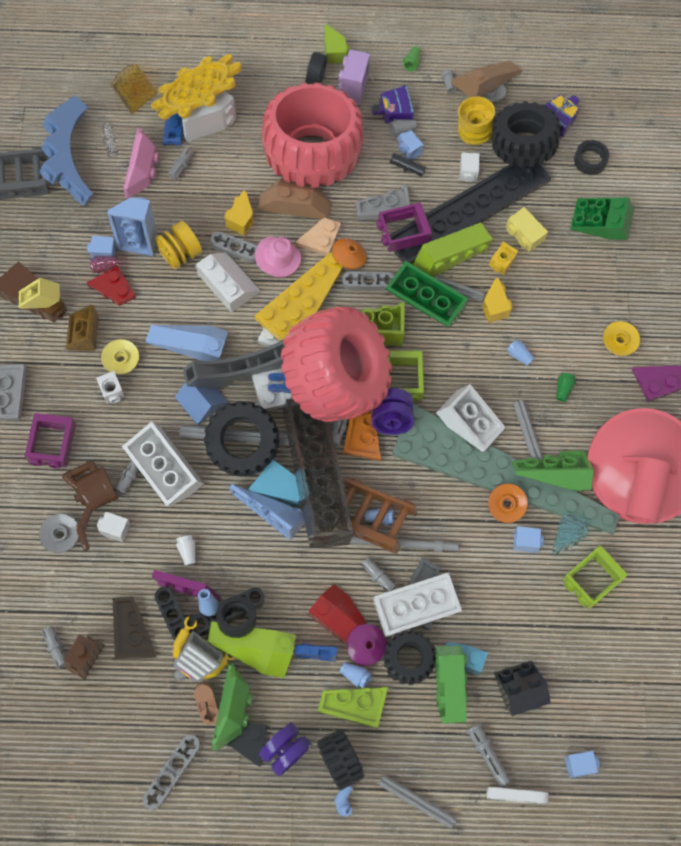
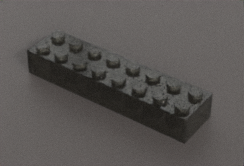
M286 399L283 416L309 548L349 545L354 533L330 423L312 418L310 414H306L300 409L299 403H295L293 399Z

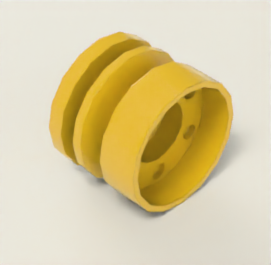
M471 97L460 104L458 108V134L465 143L480 145L492 138V124L495 118V108L492 102L483 97Z
M182 220L171 226L172 235L167 231H163L162 236L157 235L154 238L160 254L175 270L180 268V263L182 265L187 263L185 255L192 260L202 253L201 245L195 234Z

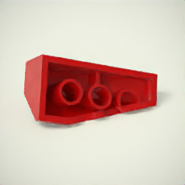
M335 584L327 589L309 609V616L345 645L349 633L355 627L367 624L350 596ZM370 641L366 642L367 649L371 648Z

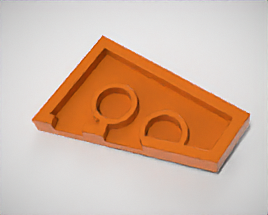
M372 410L350 419L343 455L381 462L377 431L372 426Z

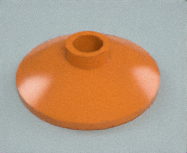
M339 239L332 247L334 259L344 268L359 269L366 262L367 257L364 248L352 239Z
M513 484L497 486L491 492L488 499L490 513L495 519L504 523H512L521 519L528 506L527 497L523 490ZM506 499L511 501V505L509 507L504 506V501Z

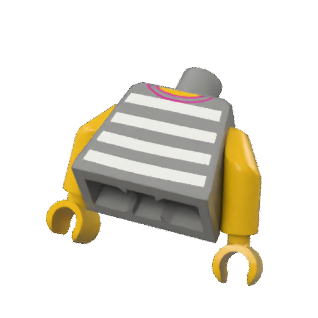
M188 616L184 620V629L180 630L174 642L173 657L175 661L173 666L177 669L174 672V676L179 681H183L188 677L193 682L217 677L228 664L227 661L233 660L235 657L225 652L221 653L194 631L190 634V629L196 627L197 621L195 620L192 626H188L187 621L190 618Z

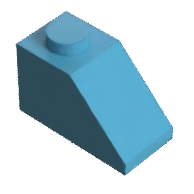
M446 642L445 646L461 645L463 653L467 654V666H464V671L479 676L488 653L469 645Z

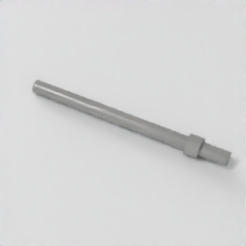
M340 535V543L374 545L353 535ZM397 539L400 547L433 549L434 552H442V550L458 551V543H446L443 540H434L433 542Z

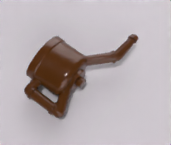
M87 461L85 464L68 470V472L62 475V479L75 489V501L77 503L81 502L82 505L86 506L79 524L76 526L84 551L90 549L85 530L93 510L118 500L104 467L97 468L93 461ZM88 470H90V472H91V473H89V474H86V475H84V476L78 478L77 480L74 479V477H76V476H78V475H80V474H82V473H84V472H86V471H88Z

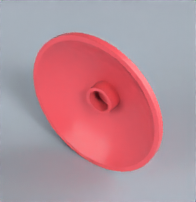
M650 408L627 410L609 419L597 431L588 450L587 458L594 469L592 489L596 497L604 507L619 514L620 518L633 523L658 524L681 513V421L666 412Z

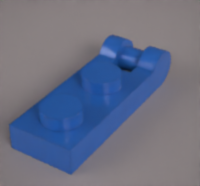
M178 113L165 120L163 145H182L183 118Z

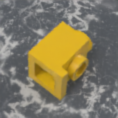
M502 242L491 258L489 266L495 272L504 275L515 261L518 250Z

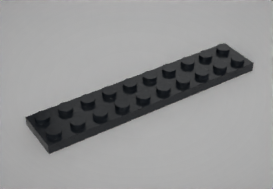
M508 165L425 214L432 232L430 242L485 221L549 183L551 177L541 165H534V167L530 168L528 166L520 168L518 165ZM414 220L390 234L391 240H396L420 233ZM424 244L393 252L402 264L405 261L413 264Z

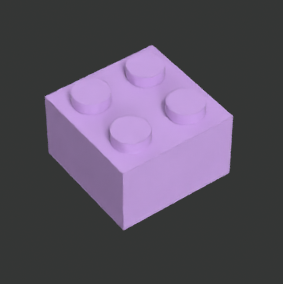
M349 50L348 56H345L343 60L344 69L339 74L340 83L338 91L346 92L348 98L361 103L369 74L370 54Z

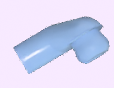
M351 786L340 790L334 801L337 812L341 816L348 817L352 813V808L348 802V796L353 790Z

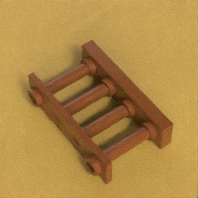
M345 477L343 481L348 491L337 511H334V513L326 511L323 518L327 525L397 554L400 546L396 536L408 514L416 517L417 510L414 503L406 499L402 501L363 485L358 479ZM355 492L365 495L354 519L348 520L344 518L343 515ZM372 500L382 502L383 504L372 525L368 528L362 526L361 521ZM390 506L401 510L389 534L383 535L379 533L378 529Z

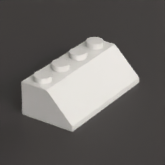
M150 422L122 446L167 507L191 496L204 485L162 428L153 422Z

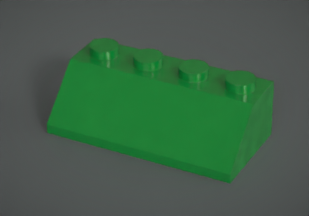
M407 261L403 263L385 288L386 291L448 328L458 320L468 302L466 296Z

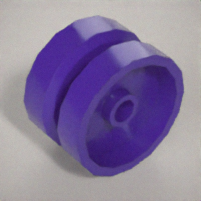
M388 388L386 398L382 400L378 407L372 409V426L382 434L399 435L409 431L414 425L413 397L403 389Z
M293 722L278 731L258 754L265 763L271 762L278 756L271 767V770L278 777L290 769L312 746V743L305 736L298 738L293 743V740L299 734V729Z

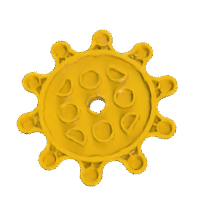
M226 54L216 62H213L211 56H207L193 69L182 68L177 72L178 78L174 82L164 84L158 89V92L163 96L151 104V108L155 111H160L158 116L162 120H167L176 113L181 118L186 119L191 116L196 108L203 105L212 107L216 104L215 97L218 94L235 87V79L232 76L242 70L241 63L235 62L231 64L233 62L232 54Z

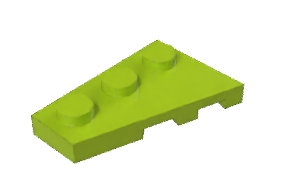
M388 687L325 690L322 692L317 712L378 729Z

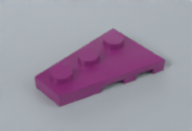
M681 365L632 368V372L647 402L681 390Z
M154 570L152 578L158 582L157 585L160 587H170L179 593H187L197 598L199 591L207 589L218 602L221 600V596L207 584Z

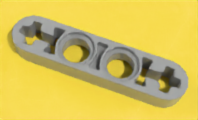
M187 735L181 740L144 794L143 804L146 808L156 810L166 800L200 749V741L196 736ZM187 740L189 742L195 740L194 745L196 748L194 750L190 748L187 752L188 755H191L189 759L183 754L178 753L180 749L183 751L187 749L185 744ZM176 757H181L184 760V765L181 769H175L172 765ZM164 775H168L172 779L171 785L167 788L160 785V779ZM157 786L165 794L162 796L159 793L156 797L158 803L151 804L150 806L148 796L156 794L157 790H154V787Z

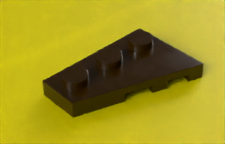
M134 597L113 598L115 660L157 657Z

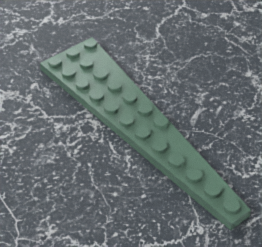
M413 404L414 425L409 431L399 434L392 456L489 491H493L502 484L516 485L525 493L528 505L611 535L614 534L619 514L574 490L516 475L512 461L517 459L491 445L485 451H480L448 428L439 417Z

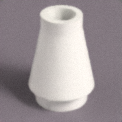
M192 535L177 538L176 546L184 561V565L195 564V539H193Z

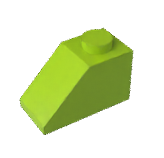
M324 25L327 64L343 63L344 57L348 56L350 45H346V38L329 25Z

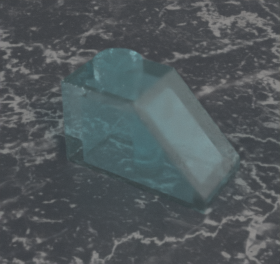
M563 513L559 521L551 555L555 556L578 544L582 538H585L588 532V527H586L587 520Z

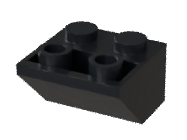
M533 661L524 662L494 673L504 704L511 716L551 704L548 684Z

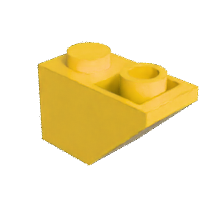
M244 190L240 196H236L232 208L228 209L224 215L226 227L243 236L246 235L254 223L247 192Z
M495 278L482 305L488 323L508 318L513 308L511 300L506 297L505 286L500 282L499 278Z

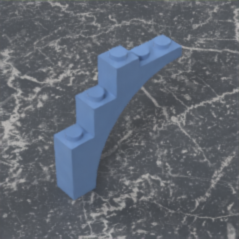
M74 95L46 115L42 126L51 135L44 140L41 149L50 158L43 163L40 173L52 185L58 181L77 202L85 206L89 203L93 193L84 184L76 171L71 156L70 137L74 126L84 117L88 107Z

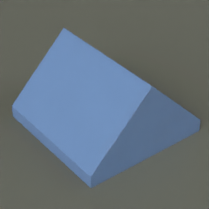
M186 382L175 396V399L197 425H200L216 413L217 409L224 407L228 403L217 388L187 387Z

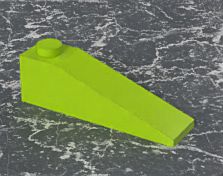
M212 621L207 642L228 655L234 656L242 663L253 667L263 675L284 678L293 656L296 635L254 628L247 636L231 638L219 630L217 622Z

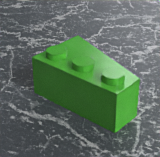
M461 645L436 646V703L442 724L467 722V691L465 690L467 673L464 671V666H467V654L463 653Z

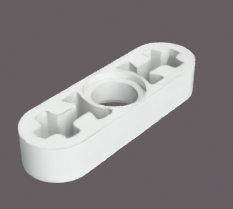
M487 787V799L533 804H548L549 793Z

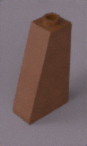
M18 261L0 277V297L19 306V291L38 278ZM61 299L49 308L26 309L53 323L64 317L68 311Z

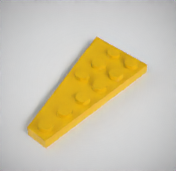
M331 251L255 315V320L278 341L285 339L292 326L320 310L326 296L330 293L334 282H336L344 267L336 262Z

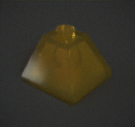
M137 63L128 64L116 74L111 83V87L131 114L157 93Z

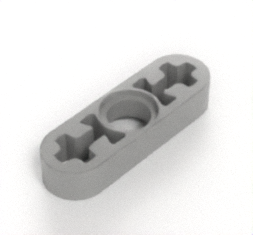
M223 232L212 234L211 245L215 250L223 253L226 252L228 255L249 263L256 262L255 254L249 256V253L256 251L257 245ZM222 239V242L216 243V240ZM233 244L241 246L237 251H233L230 247Z
M349 271L343 275L342 285L347 290L386 291L385 288L388 284H385V279H388L390 283L394 275L390 272ZM349 278H352V284H349ZM372 278L374 283L367 285L364 283V279Z

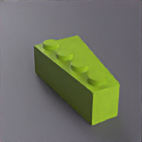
M405 302L398 303L397 306L389 307V305H385L379 309L371 310V308H366L360 311L369 317V322L373 321L377 325L378 333L382 334L385 339L384 345H403Z

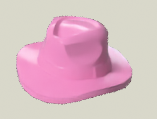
M266 237L260 241L256 248L255 261L257 266L267 274L284 278L291 276L298 269L301 262V254L287 238Z

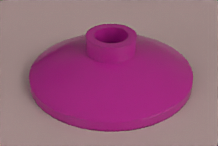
M359 625L348 635L346 643L347 652L354 662L366 666L373 665L385 653V636L374 625ZM367 641L371 642V648L369 649L366 648Z

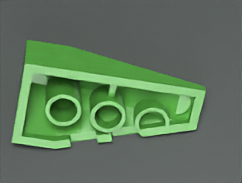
M585 451L560 452L559 456L554 457L547 454L544 455L542 460L532 457L512 461L516 475L569 490L584 491L591 490L594 469Z

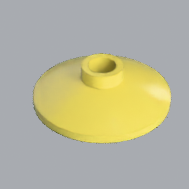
M123 339L108 343L101 354V362L108 372L114 371L116 375L131 372L139 361L137 347L132 342ZM124 358V361L118 362V359Z

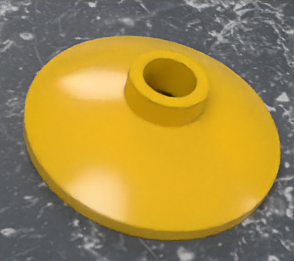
M617 321L609 324L604 330L603 343L611 353L618 356H628L639 347L640 335L633 325Z

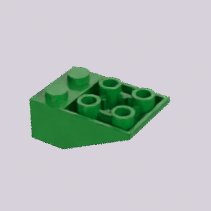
M629 197L577 198L570 229L609 240H628L634 207Z

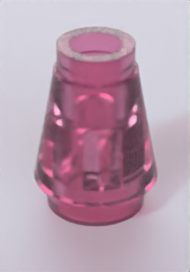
M94 256V258H90V268L93 273L97 272V274L119 266L117 256Z

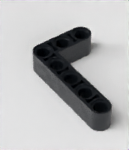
M161 587L155 592L154 597L175 641L177 632L185 627V619L172 591L167 587ZM256 587L236 595L250 600L252 595L258 594L261 597L260 601L253 603L256 610L260 609L265 602L263 591ZM163 594L170 595L167 602L160 601V597ZM242 609L238 612L230 610L225 614L224 619L229 624L248 613ZM171 612L178 613V617L175 620L168 619V615ZM198 613L189 618L187 625L192 626L196 620L197 622L204 621L205 626L200 630L196 628L190 629L189 633L191 634L194 631L202 637L209 633L211 622H217V620L213 619L214 615L206 616Z

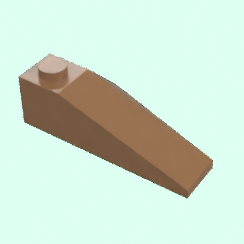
M506 61L464 72L452 79L451 84L469 97H483L521 73L522 69L511 61Z

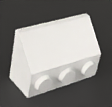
M226 252L210 254L196 264L199 277L231 313L260 293L258 287Z

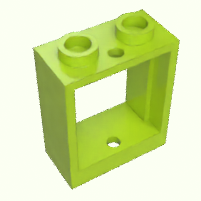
M389 351L390 356L388 360L392 365H417L418 388L398 389H403L410 393L413 397V402L422 400L424 394L422 351Z
M600 545L566 574L562 580L564 581V586L570 592H574L577 595L579 603L590 610L624 580L628 574ZM595 559L614 581L592 600L572 577L591 560Z

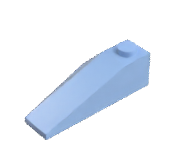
M151 325L145 343L201 361L219 360L228 331L203 325Z

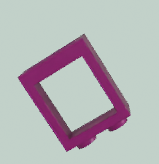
M421 202L379 212L376 225L378 231L381 230L382 243L383 246H387L388 252L430 242L432 232ZM414 217L420 234L391 240L386 224Z
M34 413L24 456L28 463L33 466L49 465V467L54 469L67 468L76 427L74 419L71 417ZM39 427L65 430L59 456L34 453Z

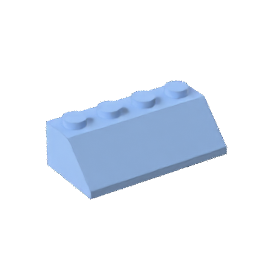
M130 197L109 209L107 215L118 250L154 256L156 249L154 238L158 233L150 200L142 197Z

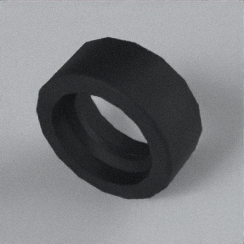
M318 52L312 53L306 73L307 84L322 83L327 65V55Z
M584 141L578 146L575 153V166L584 174L597 175L606 168L610 157L609 150L600 141ZM585 151H593L600 155L602 161L598 164H590L581 155Z
M240 596L225 599L217 609L219 630L231 638L247 636L256 625V609L254 604L249 599ZM242 609L248 613L249 619L244 624L231 625L225 621L224 616L230 610Z

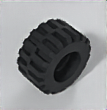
M405 630L401 634L397 633L394 635V638L390 639L384 653V666L387 668L388 675H391L394 681L398 680L403 685L405 683L413 685L414 683L419 684L429 677L436 664L435 646L430 643V638L428 636L425 638L421 632L419 634L415 633V630L410 632ZM404 647H412L418 650L422 657L419 667L415 669L403 667L398 660L399 651Z
M339 729L317 741L318 749L337 788L343 790L364 779L361 763L344 731Z

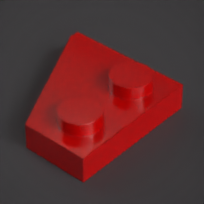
M118 266L86 282L90 289L93 288L100 292L102 296L111 299L118 306L136 298Z

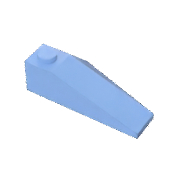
M233 484L229 487L230 493L289 540L305 524V514L297 507L294 509L290 505Z

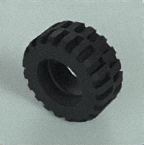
M523 101V103L516 102L512 106H506L494 118L492 124V148L497 157H500L503 162H508L511 166L518 165L520 168L528 166L530 168L534 167V165L539 166L544 161L547 162L556 154L559 147L560 122L555 112L550 108L547 109L546 105H539L537 102L528 103V101ZM519 133H532V134H535V135H532V136H520V135H517V134H519Z
M236 401V403L232 404L230 402L225 404V407L217 409L215 415H211L209 418L208 426L205 427L204 431L205 450L210 460L225 473L238 477L252 476L262 472L278 453L277 450L280 443L279 431L273 417L263 407L249 401ZM238 421L252 423L260 433L261 439L258 449L247 457H236L230 454L224 445V434L227 428Z

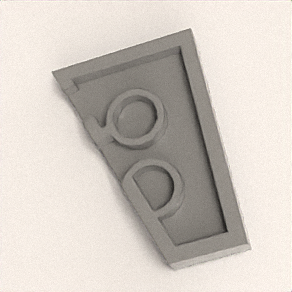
M407 185L402 186L401 189L393 191V189L386 191V194L381 196L374 195L356 201L357 220L378 219L379 212L410 205Z
M25 364L0 365V419L2 421L21 420L27 372Z

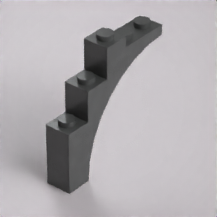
M284 339L264 349L233 358L192 361L182 369L187 387L224 389L234 380L253 381L252 375L281 369L283 364L281 350L285 347L283 345Z

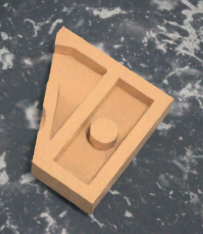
M323 218L297 240L296 246L323 255L329 254L337 238L341 223Z

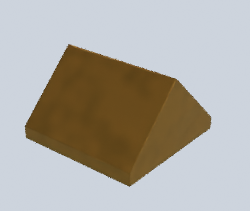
M91 304L69 315L66 340L67 350L95 351L99 316L94 305Z

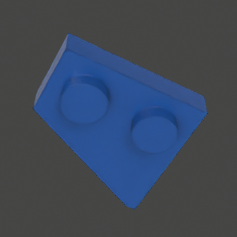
M308 643L296 645L295 657L336 662L337 647L313 646Z

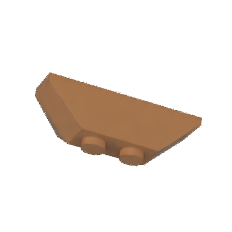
M280 178L260 194L257 211L328 219L331 203L320 188H312V185L305 184L304 187H300L294 181L288 183L283 178Z

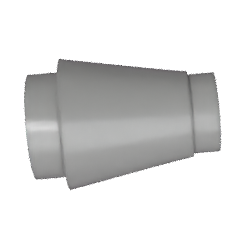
M393 120L389 124L390 133L392 136L398 137L403 132L416 130L415 120Z

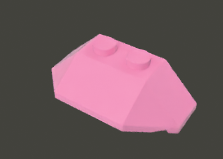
M137 128L123 187L126 198H130L150 186L151 180L155 178V164H158L159 153H156L155 145L141 128Z

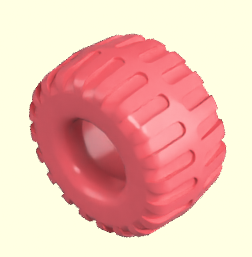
M301 83L299 86L286 88L285 92L277 93L274 100L269 102L263 118L262 143L266 161L277 176H283V180L288 183L294 181L300 187H304L305 184L312 185V188H319L321 184L330 186L334 184L335 180L338 182L346 178L347 174H350L355 169L360 158L364 140L361 111L357 107L356 102L352 98H348L346 92L338 91L331 85ZM305 136H317L324 138L327 142L307 143L298 139Z
M344 306L318 311L292 326L289 334L286 335L283 341L285 347L281 350V358L283 359L281 369L286 379V387L292 393L291 397L295 403L300 404V409L306 414H310L314 419L333 422L356 418L378 407L388 394V388L391 385L389 373L392 372V364L388 360L390 352L389 349L385 348V339L382 334L378 333L377 325L373 321L369 322V317L365 313L359 312L355 308Z

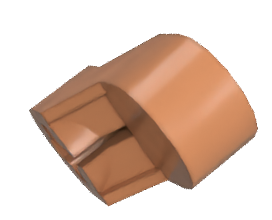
M200 682L194 690L198 712L203 723L214 725L219 712L216 696L211 684Z

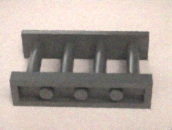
M41 148L0 153V200L49 195L46 179H41L40 162L47 161L46 154ZM33 162L34 180L23 181L22 164ZM15 164L16 182L5 183L4 166Z

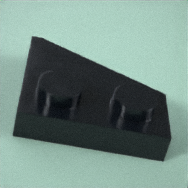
M248 722L247 727H243L242 734L227 745L255 765L261 767L262 758L258 754L264 747L267 725Z

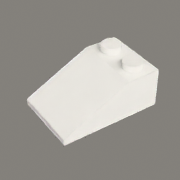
M224 91L215 97V105L212 107L200 106L192 112L190 117L182 119L185 140L189 142L222 131L229 125H232L236 120L234 97Z
M471 384L458 389L436 412L448 428L482 452L506 428Z

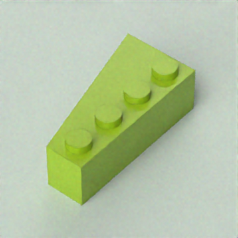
M478 223L424 244L413 265L430 276L435 277L479 253L486 252L493 239L483 224Z

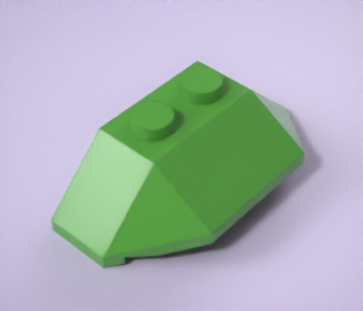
M232 663L228 664L212 739V749L214 751L219 750L241 735L243 727L248 725L249 714H246L247 707L252 705L253 694H250L249 685Z

